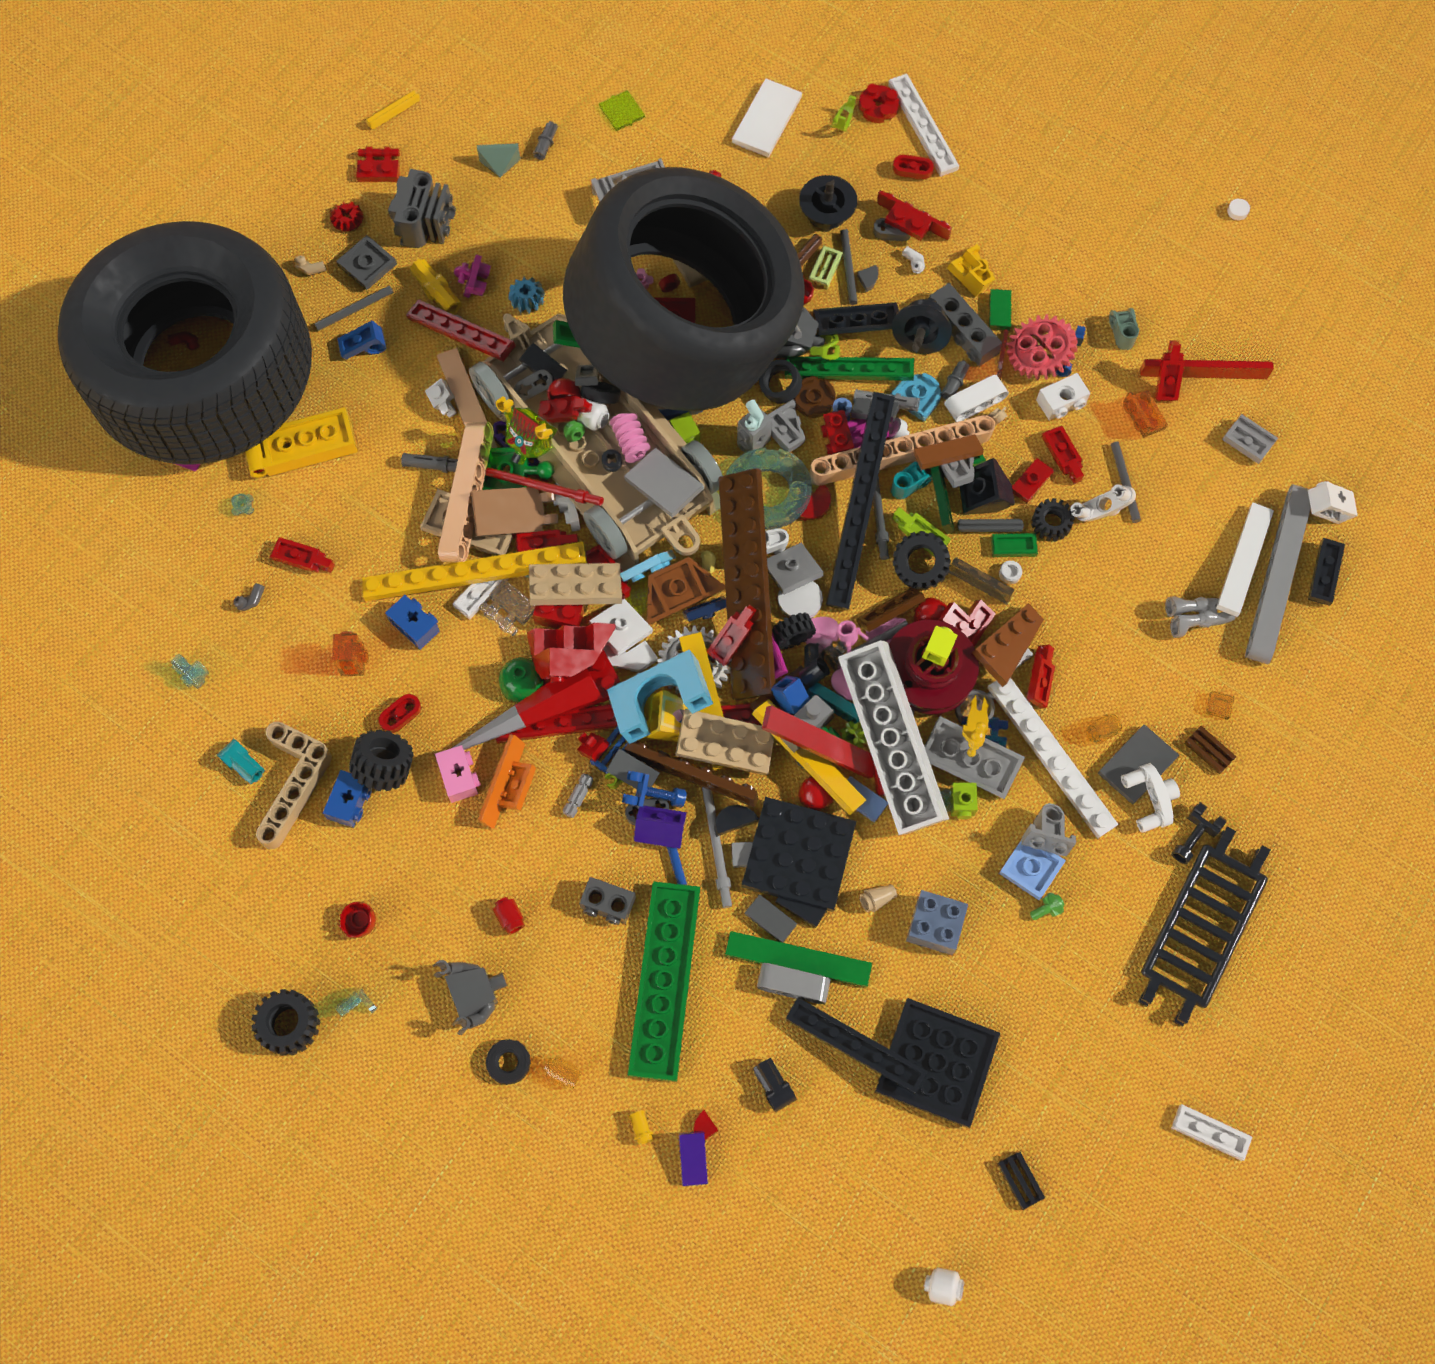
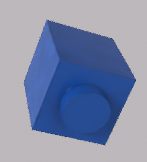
M786 675L771 688L780 709L787 713L796 714L811 700L800 678Z

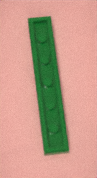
M800 356L785 358L786 361L791 362L797 368L802 379L813 376L818 377V379L914 381V358L839 357L833 360L822 357ZM785 371V379H792V375Z
M730 931L725 956L759 964L770 963L865 988L868 987L872 968L871 962Z

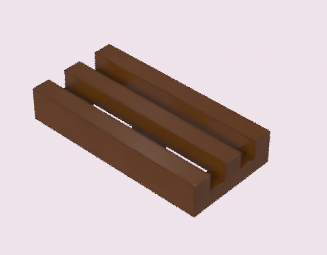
M1202 726L1184 743L1218 774H1221L1237 757ZM1195 739L1198 743H1200V744L1205 748V750H1206L1208 753H1210V754L1213 755L1215 758H1217L1223 765L1221 766L1219 763H1217L1210 755H1208L1202 748H1200L1193 740Z

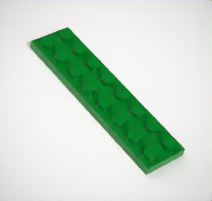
M653 881L628 1077L677 1082L700 897V887Z

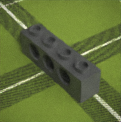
M950 283L929 295V298L935 299L937 304L944 309L946 317L951 324V335L955 343L967 352V356L971 361L980 367L999 354L1002 346L1000 339Z

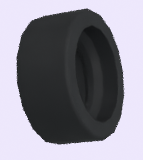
M783 359L774 360L759 378V386L771 402L778 404L787 403L799 394L802 387V378L797 368L791 362ZM780 371H788L792 375L789 387L781 392H772L769 388L771 378Z

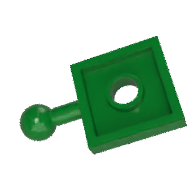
M491 448L487 468L503 471L505 466L509 465V473L524 477L539 475L543 479L551 478L555 471L553 464L548 461H543L538 466H528L530 449L526 448V455L521 452V448ZM514 452L521 456L518 464L511 460ZM486 474L483 484V490L526 487L488 477Z

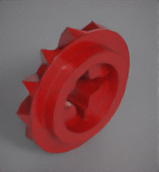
M343 201L341 205L335 204V209L330 210L331 224L337 230L352 231L358 228L363 221V212L360 206L355 205L352 201L350 203ZM342 213L350 214V218L343 217Z

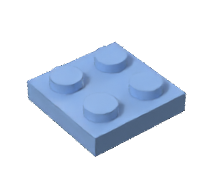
M1021 839L999 874L1037 900H1040L1066 860L1054 853L1022 845Z

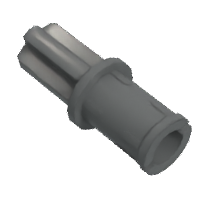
M553 121L546 123L542 134L538 136V143L533 151V156L538 160H544L549 147L553 145V138L558 129L557 124Z
M959 361L952 374L948 375V382L940 393L943 399L947 400L950 396L956 394L958 388L963 385V379L970 367L966 361Z

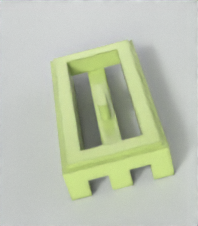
M823 245L808 281L811 283L815 282L816 286L819 287L823 285L825 289H828L843 252ZM827 252L829 253L819 277H816L817 271ZM836 255V258H835L834 263H833V265H832V267H831V269H830V271H829V274H828L826 280H824L823 278H824V276H825V274H826V271H827V269H828V267H829V265H830V263H831V260H832L833 256Z

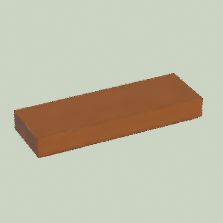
M976 434L916 448L913 455L921 470L983 455L984 449Z

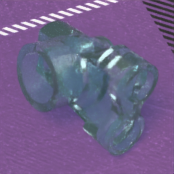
M177 654L171 660V668L182 675L180 679L189 688L194 686L198 689L205 683V677L209 672L199 661L196 660L190 665L181 654Z

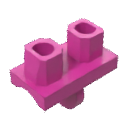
M475 255L470 269L468 268L469 264L464 262L462 266H457L454 270V275L459 278V283L464 284L465 280H467L464 297L470 298L471 293L483 296L486 283L476 280V277L479 276L487 279L491 266L481 262L482 256Z

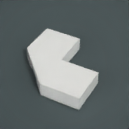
M646 641L618 656L607 644L603 648L614 669L621 668L640 673L658 661V657Z

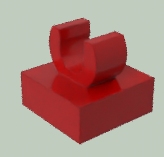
M583 732L578 738L582 744L577 750L581 755L596 762L610 744L599 735L592 732L587 735Z

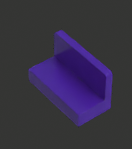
M644 805L643 807L639 806L634 841L680 849L687 812Z

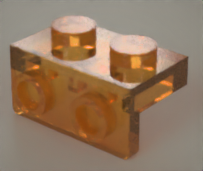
M1148 390L1135 395L1132 391L1127 393L1123 401L1124 410L1127 414H1130L1135 429L1140 432L1143 438L1167 428L1168 424Z

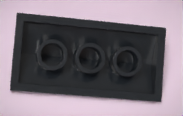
M897 302L813 309L814 319L819 324L816 334L819 336L891 330L893 319L899 312Z

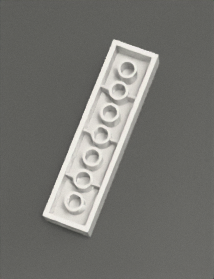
M880 640L839 656L838 658L898 834L905 835L949 820L888 642Z

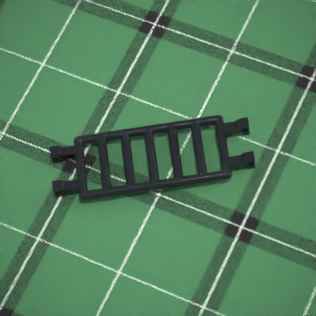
M1228 826L1225 831L1221 832L1215 848L1207 844L1202 846L1141 969L1142 975L1150 980L1141 994L1138 1003L1147 1007L1148 1004L1152 1003L1159 985L1167 988L1185 999L1173 1020L1174 1023L1181 1027L1188 1023L1195 1005L1201 1008L1208 1006L1268 881L1267 876L1260 873V870L1271 849L1262 845L1260 849L1256 850L1250 866L1241 863L1225 854L1229 843L1236 833L1235 830ZM1208 856L1257 881L1252 892L1250 893L1204 868L1203 866ZM1198 876L1245 900L1246 904L1242 913L1195 889L1194 885ZM1190 896L1236 921L1237 923L1232 933L1230 934L1183 908L1188 897ZM1178 917L1227 942L1222 954L1174 929L1173 927ZM1168 937L1217 963L1212 975L1164 950L1163 947ZM1158 957L1206 983L1207 985L1202 996L1152 970Z

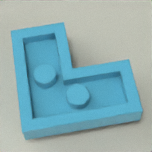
M672 550L666 551L620 573L623 582L632 580L634 583L644 578L643 573L649 570L651 573L670 566L669 561L676 557Z

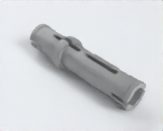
M856 389L853 402L855 403L856 398L871 399L873 392ZM896 393V395L886 394L895 397L894 402L899 403V409L918 412L920 398L901 396L900 393Z

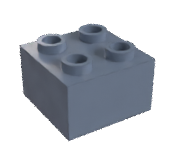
M921 890L917 898L906 942L953 955L957 949L968 904Z

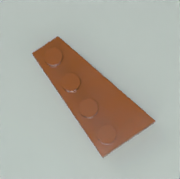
M1028 603L979 645L972 654L1003 687L1009 681L1044 619Z

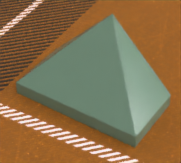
M518 144L477 145L479 161L499 177L503 176L520 160Z

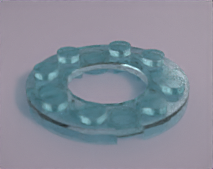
M766 447L746 452L732 463L726 475L758 468L761 469V472L772 471L779 473L789 484V493L781 504L774 507L764 506L765 530L789 525L806 510L811 498V478L804 463L794 454L783 449L778 451L766 450Z

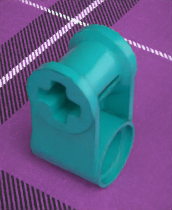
M914 461L895 475L891 486L892 496L896 499L907 498L917 490L927 486L932 481V474H928L925 469L921 470L917 461Z

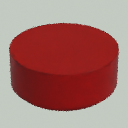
M669 274L662 278L658 285L662 292L667 293L680 285V279L677 274Z

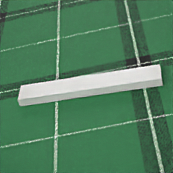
M908 74L890 79L888 82L889 87L897 91L899 105L930 160L933 162L939 176L957 171L959 169L958 162Z
M1256 503L1251 504L1216 609L1235 617L1239 616L1274 510Z

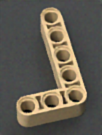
M282 722L269 724L266 729V736L276 748L300 760L256 831L257 839L267 849H276L282 844L332 760L330 751L322 742ZM278 732H284L282 737L274 739ZM304 742L301 748L294 749L296 743ZM317 752H324L321 758L314 759ZM305 772H312L309 778L302 779ZM299 791L297 798L290 799V795L293 792ZM281 812H287V815L284 819L277 820V817ZM269 832L275 833L271 840L265 841V837Z

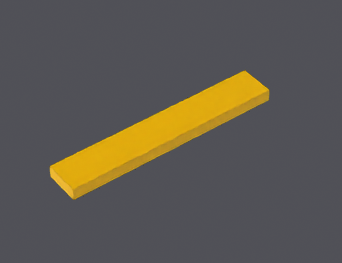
M698 632L679 637L682 652L690 649L699 661L713 701L712 705L698 712L724 717L702 633ZM712 764L713 771L728 768Z
M768 699L756 708L752 715L763 724L766 706H776ZM773 735L849 815L866 801L827 759L803 748L794 753L780 737Z

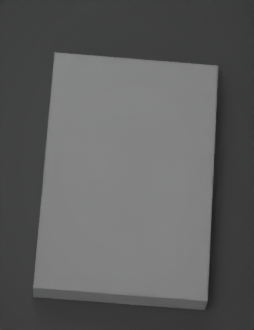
M654 448L624 475L625 481L672 518L704 489L702 483L657 448Z

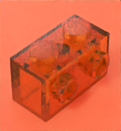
M351 631L333 634L332 661L340 675L364 676L365 663H368L369 660L368 650H365L364 642L360 641L357 633Z

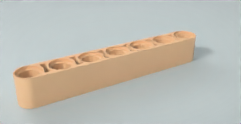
M490 422L467 423L465 426L438 548V556L442 562H465L467 560L474 529L471 491L482 490L494 434Z

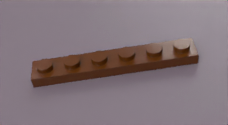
M628 742L625 747L627 754L648 766L754 808L758 802L757 791L748 784L739 785L734 783L733 779L728 776L721 775L719 777L712 774V771L705 767L696 768L691 766V763L681 758L678 760L673 759L668 753L662 750L653 751L641 742H636V744H629Z

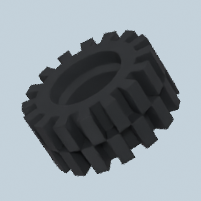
M1052 498L1051 502L1049 499H1046L1044 503H1039L1032 517V528L1035 527L1034 532L1036 534L1040 532L1039 537L1041 539L1046 536V541H1050L1053 538V542L1058 541V538L1062 540L1065 535L1069 534L1075 517L1072 516L1073 512L1068 510L1070 506L1068 503L1064 506L1062 505L1064 501L1060 499L1059 503H1057L1056 498ZM1047 514H1055L1061 519V524L1051 526L1045 521V516Z
M806 612L798 613L797 615L793 614L790 618L786 617L784 621H779L778 625H774L772 629L780 649L801 645V642L805 643L807 639H811L812 635L816 633V628Z

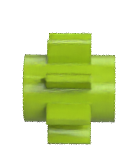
M850 721L846 723L845 728L840 730L843 733V740L859 748H863V743L867 742L860 721L856 724Z

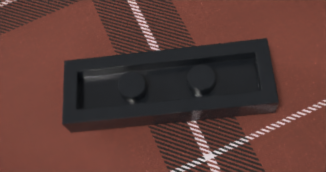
M1326 538L1320 541L1308 600L1328 606L1333 603L1345 548L1344 543Z

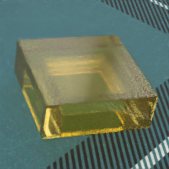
M1212 690L1209 694L1205 714L1228 720L1231 716L1234 696Z

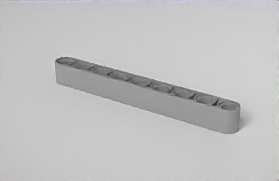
M1291 484L1286 495L1245 653L1246 658L1267 665L1270 663L1275 651L1311 509L1309 489L1295 484Z

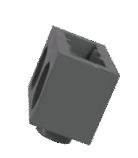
M589 877L579 904L581 909H584L583 913L592 917H597L598 914L606 917L607 922L619 925V923L626 924L636 896L635 892ZM593 894L602 896V900L597 904L589 901ZM615 902H622L625 905L624 909L620 912H615L611 908Z

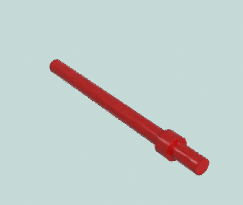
M489 467L485 472L488 477L572 498L578 503H591L602 506L604 502L603 497L589 494L586 490H573Z

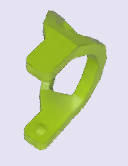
M850 95L848 101L838 110L833 119L834 122L830 125L831 128H837L844 132L847 131L854 112L855 96ZM844 109L849 112L847 121L846 117L840 116Z
M836 334L820 335L827 344L810 348L812 356L820 355L822 358L829 360L838 359L840 346L836 344L839 342V337ZM830 347L835 350L834 354L827 355Z

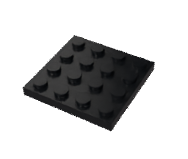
M765 797L741 887L834 912L856 821Z
M907 998L889 1049L928 1071V1074L916 1095L880 1075L875 1093L969 1129L971 1128L1001 1033Z

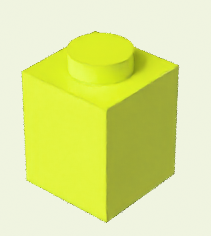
M936 626L922 658L944 667L958 635L947 627Z

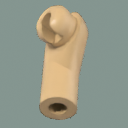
M299 255L294 259L297 270L306 275L326 271L323 261L311 264L306 261L303 255Z

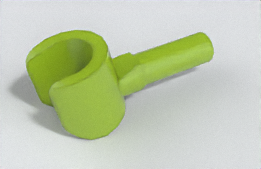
M610 773L605 775L606 779L615 778L614 783L607 784L611 789H616L623 782Z

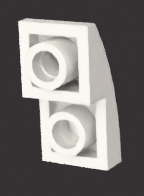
M555 494L556 501H553L554 506L559 505L560 513L565 514L566 524L571 523L572 531L580 530L575 505L568 497Z

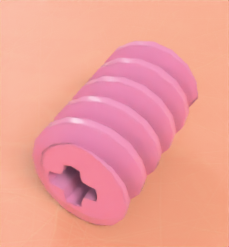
M622 413L610 419L612 430L628 463H635L643 459L646 452L650 449L649 443H646V436H643L644 431L640 428L641 424L639 421H636L638 417L634 413Z

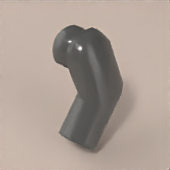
M255 583L249 596H237L234 599V606L240 611L256 607L260 602L265 587Z

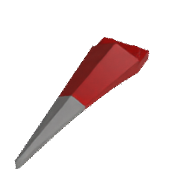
M602 650L593 665L568 679H564V683L555 684L548 682L454 747L462 745L465 750L524 727L605 702L610 699L607 689L621 681L605 651Z

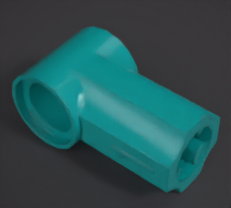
M233 738L217 756L251 785L262 777L265 769Z

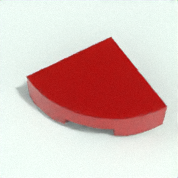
M703 1110L695 1120L693 1132L704 1131V1137L707 1140L717 1133L718 1129L706 1111Z

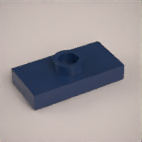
M721 596L683 610L684 619L690 622L701 617L708 619L715 616V612L727 608L726 597Z

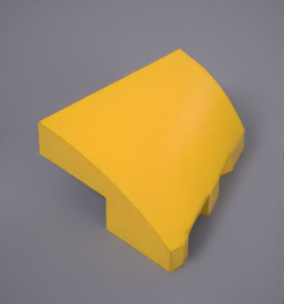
M978 244L967 249L963 256L952 261L947 267L975 297L987 289L995 280L993 273L988 268L986 259H981L978 253L981 249Z

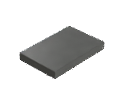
M1144 724L1102 767L1098 774L1133 805L1147 791L1146 784L1143 782L1130 788H1125L1122 784L1121 776L1139 769V766L1151 763L1161 776L1178 758L1179 754Z

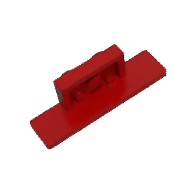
M879 191L877 204L890 211L885 218V223L919 241L923 239L927 231L947 241L949 240L952 227L942 220L939 221L929 213L914 208L910 203L895 198L889 192Z

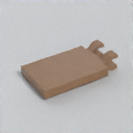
M530 487L471 491L475 537L543 531L542 525L558 523V514L544 515L543 503L556 501V495L553 493H539L538 489Z

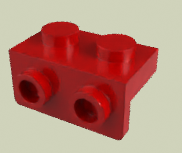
M840 410L823 414L824 425H820L822 437L827 438L828 444H825L827 456L854 449L845 411Z

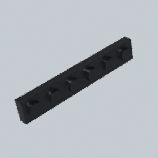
M799 997L786 1017L788 1022L915 1095L928 1074V1071Z

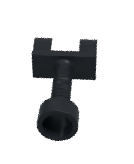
M1199 802L1187 817L1188 820L1197 825L1183 846L1177 845L1171 853L1173 858L1182 864H1188L1192 859L1193 854L1191 850L1204 832L1215 837L1227 822V820L1219 816L1211 824L1201 817L1207 808L1202 802Z

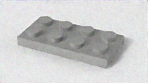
M939 716L924 746L930 764L965 781L976 783L978 787L1005 799L1025 757L985 738L984 744L976 750V755L969 757L967 750L970 747L968 746V741L962 735L963 727Z

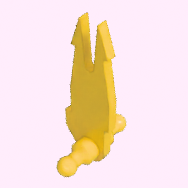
M976 695L970 702L969 706H971L967 723L962 729V735L968 741V746L970 747L967 750L969 757L976 755V750L984 744L985 734L988 732V704L984 697L981 710H977Z

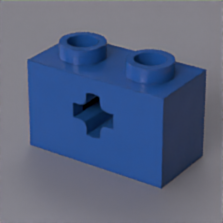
M404 595L385 614L388 621L421 650L440 632L437 626L438 620L430 612L426 614L422 611V605L415 598L410 600Z
M340 770L324 808V816L328 820L354 828L355 823L361 820L363 815L362 806L364 801L370 798L372 788L369 789L366 788V785L359 784L358 779L352 777V773ZM351 797L354 798L353 800H348L347 803L345 801L346 799H351Z

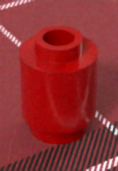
M504 897L495 903L496 906L493 908V912L503 931L511 935L525 927L523 922L525 919L515 899Z

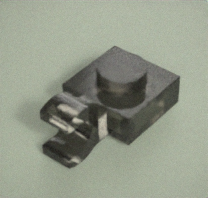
M839 641L835 648L831 644L824 649V659L834 671L841 668L838 657L844 655L843 653L847 650L842 641Z

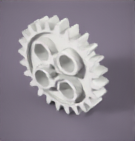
M693 626L690 632L684 627L683 634L676 630L675 638L669 635V644L662 643L664 650L659 651L661 659H658V664L679 654L677 651L681 649L679 637L698 633L699 631H697L696 626ZM702 627L700 632L703 636L705 648H709L715 640L713 637L714 630L707 634L705 633V627ZM708 655L715 686L721 689V681L727 682L728 676L726 674L731 673V668L728 665H730L732 659L729 660L727 665L723 666ZM668 685L669 689L676 687V694L680 693L677 686Z

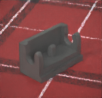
M621 749L617 750L606 772L637 789L638 782L627 779L628 771L648 774L647 787H652L659 775V772Z

